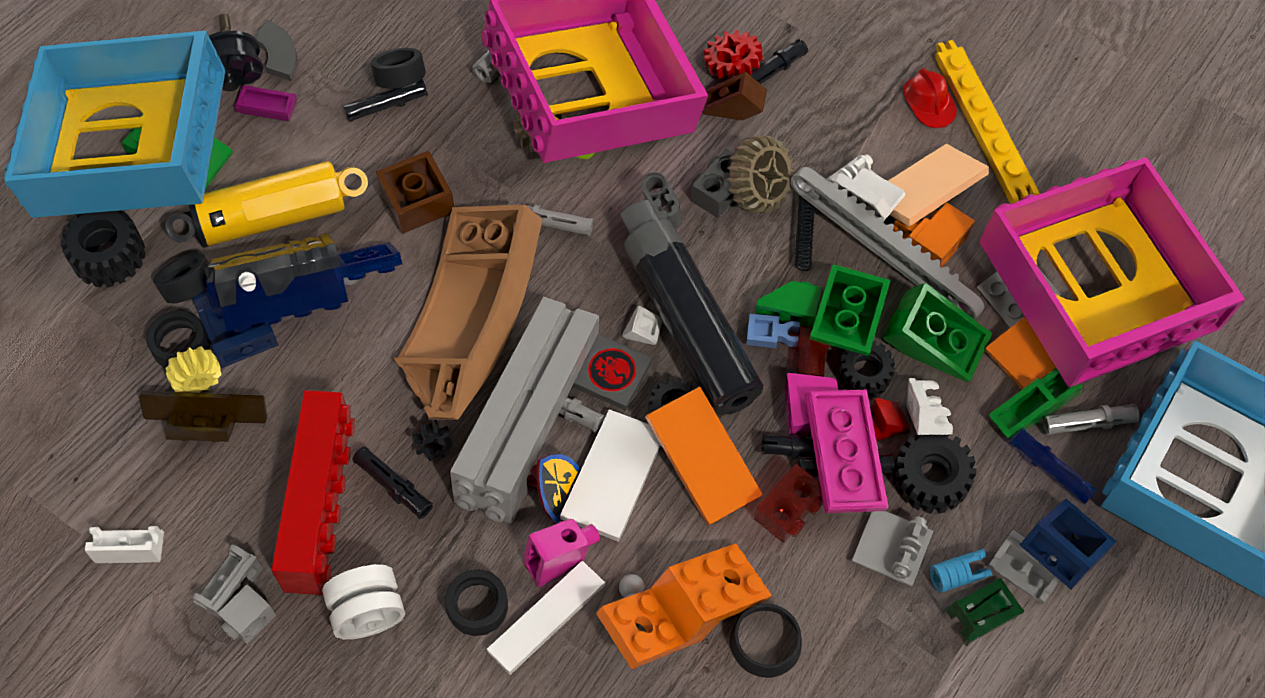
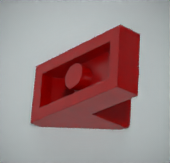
M879 398L874 399L870 410L876 442L910 430L898 402Z

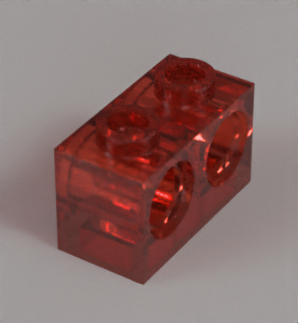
M795 464L756 507L753 520L782 543L790 535L796 537L806 523L803 521L809 513L815 515L823 505L820 482ZM795 491H805L809 495V497H798L795 494ZM775 513H786L790 519L780 520L775 516Z

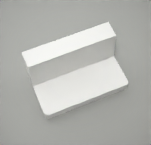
M862 168L853 179L840 173L834 180V182L839 183V190L846 188L848 190V197L855 195L857 197V204L864 202L866 210H875V215L884 217V220L905 197L904 190L866 168Z

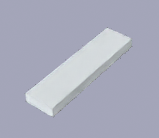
M581 561L487 648V652L511 675L605 586V582L585 562Z

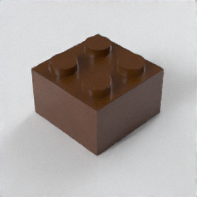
M429 150L376 171L380 191L402 234L451 214L452 207H454L452 192Z

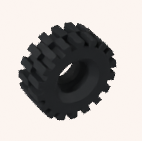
M916 434L915 438L911 436L906 440L905 445H902L894 463L895 470L892 476L893 481H897L895 486L897 493L904 491L902 499L906 503L910 499L914 501L912 508L919 510L920 506L926 507L925 513L932 514L934 508H937L940 514L945 513L948 507L951 510L955 509L959 502L962 503L975 481L977 468H973L976 461L974 456L968 457L970 448L967 445L961 447L959 445L961 439L957 436L954 440L948 438L949 434L941 436ZM925 464L938 465L944 470L945 479L942 482H932L926 479L922 474V467Z

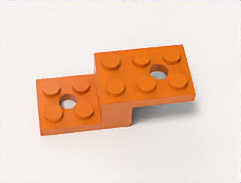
M735 543L668 567L650 589L606 604L596 614L632 670L703 641L721 620L748 610L755 605L763 604L772 595ZM724 576L729 578L733 583H728L725 580ZM635 623L642 625L646 632L639 631Z

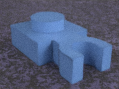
M749 314L746 345L776 348L777 342H782L789 347H797L799 337L790 336L788 333H798L800 322L790 321L785 324H779L778 316Z

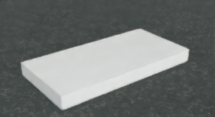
M609 409L560 514L561 520L574 519L578 526L582 528L593 524L600 535L619 542L661 447L649 424Z

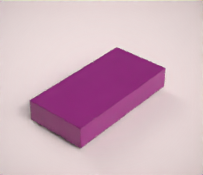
M243 85L234 107L237 113L290 121L297 97L293 93Z

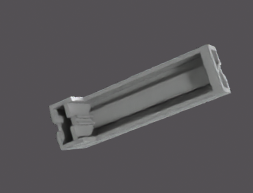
M543 296L450 471L454 503H457L460 508L467 511H477L480 508L485 510L486 516L493 521L513 523L527 494V476L599 333V315L579 308L574 312L566 309V304Z

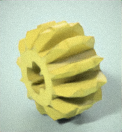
M202 346L195 350L189 347L185 352H177V357L170 358L168 360L169 365L166 367L168 382L175 392L181 393L210 391V386L218 384V378L221 376V367L216 356L211 350H204Z

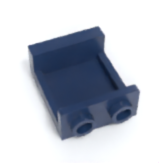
M239 281L236 282V304L225 307L220 306L215 289H207L192 298L221 368L279 346L255 289L245 291L240 286Z

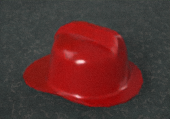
M921 68L918 74L904 85V98L922 124L932 128H943L953 122L956 117L957 108L948 92L947 83L942 75Z

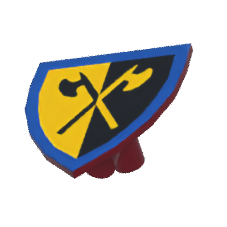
M548 454L538 459L537 464L531 468V474L527 477V486L538 488L541 505L554 524H558L560 514L581 471L579 466L570 457L562 454Z

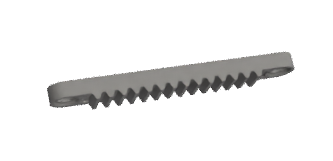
M801 167L792 176V187L801 197L918 286L927 283L974 320L984 310L981 298L958 281L959 274L950 275V268L948 266L941 268L939 259L932 261L930 259V252H921V245L912 246L911 238L903 239V232L901 230L894 232V225L892 223L885 225L884 217L876 218L874 216L875 210H865L866 204L864 202L857 204V197L855 195L848 197V190L846 188L839 190L838 182L830 183L809 167Z

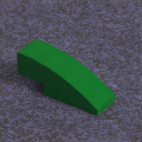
M1055 368L1041 380L1037 378L989 414V417L1006 438L1010 439L1043 420L1044 416L1051 415L1080 395L1083 386L1078 384L1069 388L1058 369Z

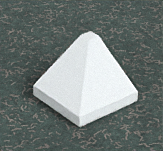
M637 306L622 337L655 345L663 321L658 315L641 306Z

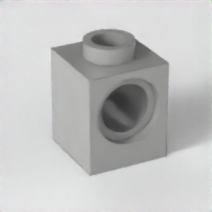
M248 584L218 612V615L224 622L220 626L222 630L234 641L240 637L246 644L276 616L271 606Z

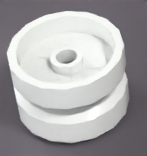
M368 565L354 568L333 577L324 585L322 592L328 610L333 611L329 618L335 637L340 639L369 637L395 626L406 615L400 595L395 593L398 587L391 567L386 565Z

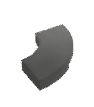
M266 20L255 38L258 40L260 48L264 49L268 54L267 73L292 81L297 69V53L294 43L282 27Z

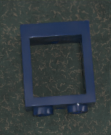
M1065 499L1036 524L1020 543V546L1071 590L1117 541L1068 499ZM1074 534H1076L1080 539H1076L1074 537ZM1054 555L1057 560L1053 561L1050 556Z

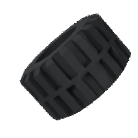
M118 210L86 213L84 215L78 214L76 215L77 220H71L67 224L69 230L63 231L62 236L64 240L61 241V247L73 271L79 279L82 278L84 283L88 285L93 283L95 287H101L103 284H106L107 287H112L118 281L122 284L126 282V277L130 276L132 278L136 274L135 269H140L143 265L141 259H144L146 255L144 250L145 244L133 220L125 212L121 213ZM114 242L110 248L104 251L93 252L103 243Z

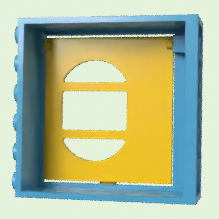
M195 31L39 47L37 59L34 60L32 78L28 83L26 101L22 106L23 113L20 124L16 129L17 136L14 147L11 148L8 170L4 174L6 186L11 189L19 200L20 205L26 209L31 218L203 203L225 76V68L207 32ZM113 106L133 107L143 114L141 117L85 122L96 112ZM142 127L136 154L73 160L78 136L81 132Z

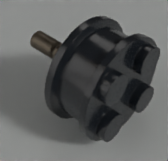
M220 14L218 19L221 32L209 35V38L225 68L222 89L231 92L237 90L241 85L251 84L260 79L263 73V64L258 57L260 53L258 40L246 32L231 30L229 15Z

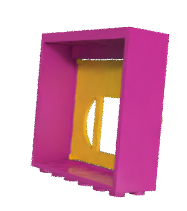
M655 0L489 1L488 11L485 12V28L481 32V40L483 46L487 47L491 54L494 68H497L501 75L503 87L507 88L510 93L513 108L518 110L521 116L523 129L528 131L531 137L533 150L539 154L543 163L695 132L708 94ZM549 53H567L584 60L582 62L549 68L530 69V66L537 58ZM591 70L604 93L603 96L549 106L536 80ZM604 105L609 106L607 111L561 120L553 116Z
M1147 157L1137 161L1128 160L1121 166L1111 170L1105 168L1088 178L1079 177L1062 187L1058 185L1053 186L1046 192L1036 196L1034 194L1027 195L1020 201L1010 205L1008 203L1001 204L994 209L993 215L979 241L1069 388L1221 330L1246 300ZM1096 231L1114 236L1128 248L1135 263V275L1132 281L1127 279ZM1085 234L1114 277L1119 288L1088 298L1053 244ZM1040 250L1045 251L1076 301L1065 299L1053 292L1037 267V256Z

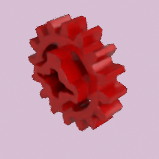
M735 30L734 34H729L728 31H725L724 37L714 36L715 42L708 41V48L704 49L705 66L709 68L711 75L717 73L719 79L724 75H727L728 79L744 72L751 75L753 74L752 68H759V61H763L761 41H757L756 35L749 37L748 31L742 35L739 34L738 30Z

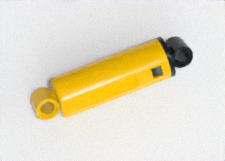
M330 161L204 193L203 203L189 204L190 211H180L172 214L166 221L165 232L175 242H186L192 237L198 236L203 248L341 212L345 208L343 197H354L363 194L367 188L368 180L365 173L356 167H347L335 173L333 164ZM357 174L361 179L360 186L356 189H348L344 183L347 175ZM177 219L187 221L190 228L189 232L186 234L175 232L173 229L174 221Z

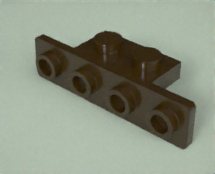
M142 391L139 396L144 419L168 420L164 429L166 440L229 442L235 423L264 424L267 421L265 397L263 395Z

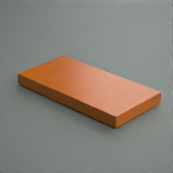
M701 387L690 391L645 417L707 526L763 495Z

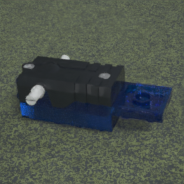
M325 233L316 238L312 236L304 238L302 241H290L289 244L285 245L281 243L211 259V263L204 266V277L212 311L218 316H223L227 331L233 329V332H243L251 329V325L261 322L264 325H272L281 322L282 317L294 315L295 318L308 316L312 314V310L324 308V310L338 309L342 306L341 303L348 302L343 278L359 280L366 277V273L373 271L388 273L394 271L395 266L403 264L400 252L390 242L337 254L334 241L328 233Z

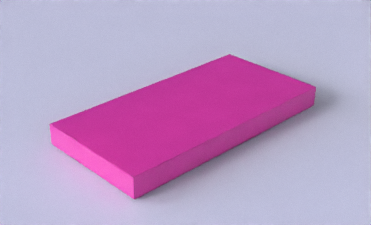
M867 390L808 391L805 394L825 513L885 511L889 507Z

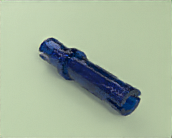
M1024 428L1012 440L1011 444L1031 459L1032 465L1035 467L1039 466L1084 505L1098 490L1051 452L1052 448L1048 445H1042Z

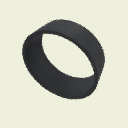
M775 604L755 605L746 610L732 628L730 635L732 654L736 662L752 675L763 678L783 675L792 669L801 654L802 638L799 624L795 617L781 606ZM758 611H771L785 617L793 625L798 636L797 646L792 655L785 661L772 665L761 664L748 657L741 648L738 638L739 626L743 618Z

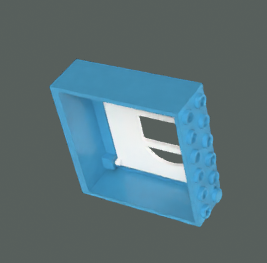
M1194 340L1188 350L1184 348L1180 350L1176 359L1164 374L1162 385H1159L1154 393L1150 407L1146 409L1139 421V428L1131 436L1127 443L1128 448L1125 454H1122L1114 468L1116 471L1109 478L1101 492L1106 495L1101 507L1265 598V376ZM1201 424L1223 431L1238 444L1244 455L1245 462L1185 431L1182 427ZM1174 438L1181 440L1242 474L1229 503L1221 501L1161 468L1160 464ZM1156 478L1211 507L1221 515L1211 518H1200L1172 503L1161 494Z

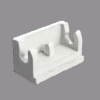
M909 378L906 406L917 434H952L953 426L947 419V416L951 415L950 410L942 407L940 397H927L925 392L927 389H939L938 383L930 380L916 381L915 378Z
M149 526L148 530L102 531L99 527L89 528L90 534L93 535V542H86L85 552L95 563L160 562L164 531L160 530L158 526Z

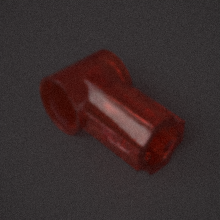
M800 325L797 352H799L797 374L824 377L825 356L828 353L829 345L810 339L813 326Z

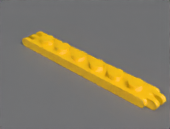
M953 40L946 41V46L943 42L937 43L936 61L1010 204H1013L1027 195H1038V188L963 47H957Z

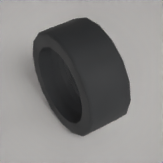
M415 48L389 50L374 57L370 63L375 83L381 88L394 89L409 86L419 82L426 74L422 53Z
M202 253L184 255L160 269L154 277V284L167 303L175 304L187 301L211 286L212 282L206 283L207 278L204 276V266L210 263Z
M183 310L170 311L159 316L151 324L147 332V345L155 361L163 368L169 365L168 360L170 358L177 357V353L164 352L160 346L163 338L175 329L188 328L195 332L196 338L193 344L189 346L192 350L200 346L204 350L209 349L208 335L201 320L193 313Z
M481 569L467 570L456 576L449 584L445 595L448 617L453 626L464 634L480 636L487 635L496 630L505 620L508 611L507 592L501 579L492 572ZM476 585L486 586L496 596V606L491 615L482 620L474 621L461 615L457 602L463 590Z

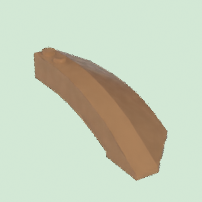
M525 204L452 207L440 261L425 305L398 357H393L397 365L406 374V380L415 395L424 404V410L428 417L432 419H459L491 374L513 329L530 278L542 224V218Z

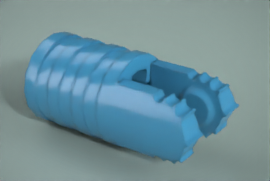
M984 548L931 565L929 573L935 589L939 593H943L993 576L990 568H981L976 570V572H971L968 564L987 557Z

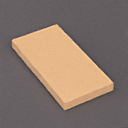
M945 144L888 180V182L905 192V197L889 215L907 226H911L987 176L989 166Z

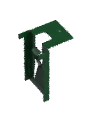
M999 578L959 601L955 599L950 606L945 608L943 613L947 612L951 619L955 617L959 619L963 625V630L960 633L965 640L969 641L966 644L968 646L973 641L1018 617L1025 611L1003 580ZM1001 589L1000 592H998L997 594H995L994 596H992L991 598H989L988 600H986L983 604H981V605H980L979 607H977L975 610H973L972 612L966 614V611H968L969 609L975 607L977 604H979L980 602H982L983 600H985L987 597H989L990 595H992L994 592H996L997 590ZM1009 606H1013V608H1010V609L1005 610V611H1003V612H1001V613H998V614H996V615H993V616H991V617H988V618H986V619H984V620H982V621L976 623L975 625L973 624V623H975L976 621H978L979 619H981V618H983V617H985V616H987V615H989V614H991V613H993V612H995V611H998V610H1000V609H1003V608H1006V607H1009Z

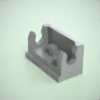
M1012 530L989 563L988 568L1043 605L1060 580L1020 546L1025 537ZM1050 556L1053 561L1057 560L1053 556Z
M233 544L228 549L230 551L228 558L202 593H195L192 597L193 603L221 621L223 620L218 615V612L247 584L250 586L263 569L256 556L247 553Z

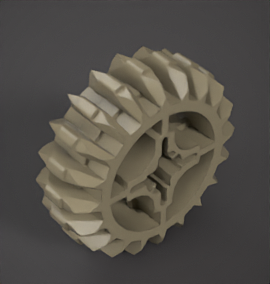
M753 136L750 139L742 140L741 145L735 147L736 155L729 157L732 164L727 167L730 171V177L726 180L731 183L728 191L734 194L733 201L739 203L740 208L751 213H768L780 208V203L787 201L786 194L792 192L789 187L791 173L795 169L790 166L793 158L787 156L789 149L783 146L782 141H778L771 136Z

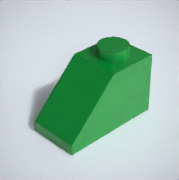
M791 281L758 299L755 314L778 316L779 324H785L790 321L800 322L799 329L812 331L821 287L809 282Z

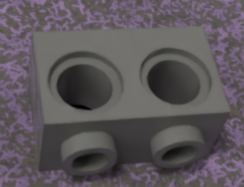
M725 149L719 156L715 155L710 160L706 171L702 175H696L690 185L692 189L691 202L716 218H719L733 203L734 194L728 191L731 183L726 180L730 177V173L725 172H730L727 169L732 164L729 157L736 154L728 149Z

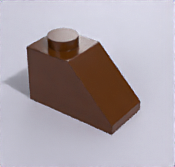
M744 72L706 89L708 98L702 113L710 116L745 120L763 112L767 89L747 72Z

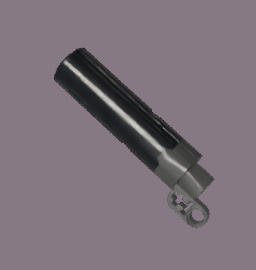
M659 172L648 173L641 180L645 200L630 205L620 213L624 227L629 235L624 242V250L650 299L660 312V317L697 386L701 387L716 415L736 413L751 405L762 393L764 385L711 290L706 286L702 274L676 230L683 222V215L675 193L663 174ZM656 188H660V190L657 192H651ZM667 205L669 213L663 210L664 206Z

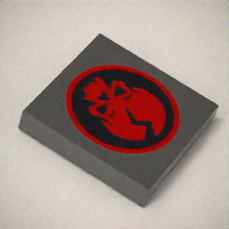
M598 334L572 387L626 411L652 364V357Z

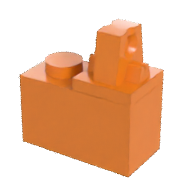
M946 202L940 210L935 209L928 218L925 217L922 222L917 221L911 226L896 220L893 231L901 230L903 232V239H912V246L921 245V252H930V259L932 261L939 259L940 267L942 268L970 236L975 220Z

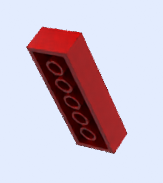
M304 390L271 570L284 593L323 595L322 589L324 584L331 578V566L328 565L329 554H334L336 548V535L333 534L334 524H339L341 506L338 504L339 494H344L346 477L342 474L344 465H348L350 461V447L347 446L348 438L353 437L355 431V419L350 417V405L346 404L342 392Z

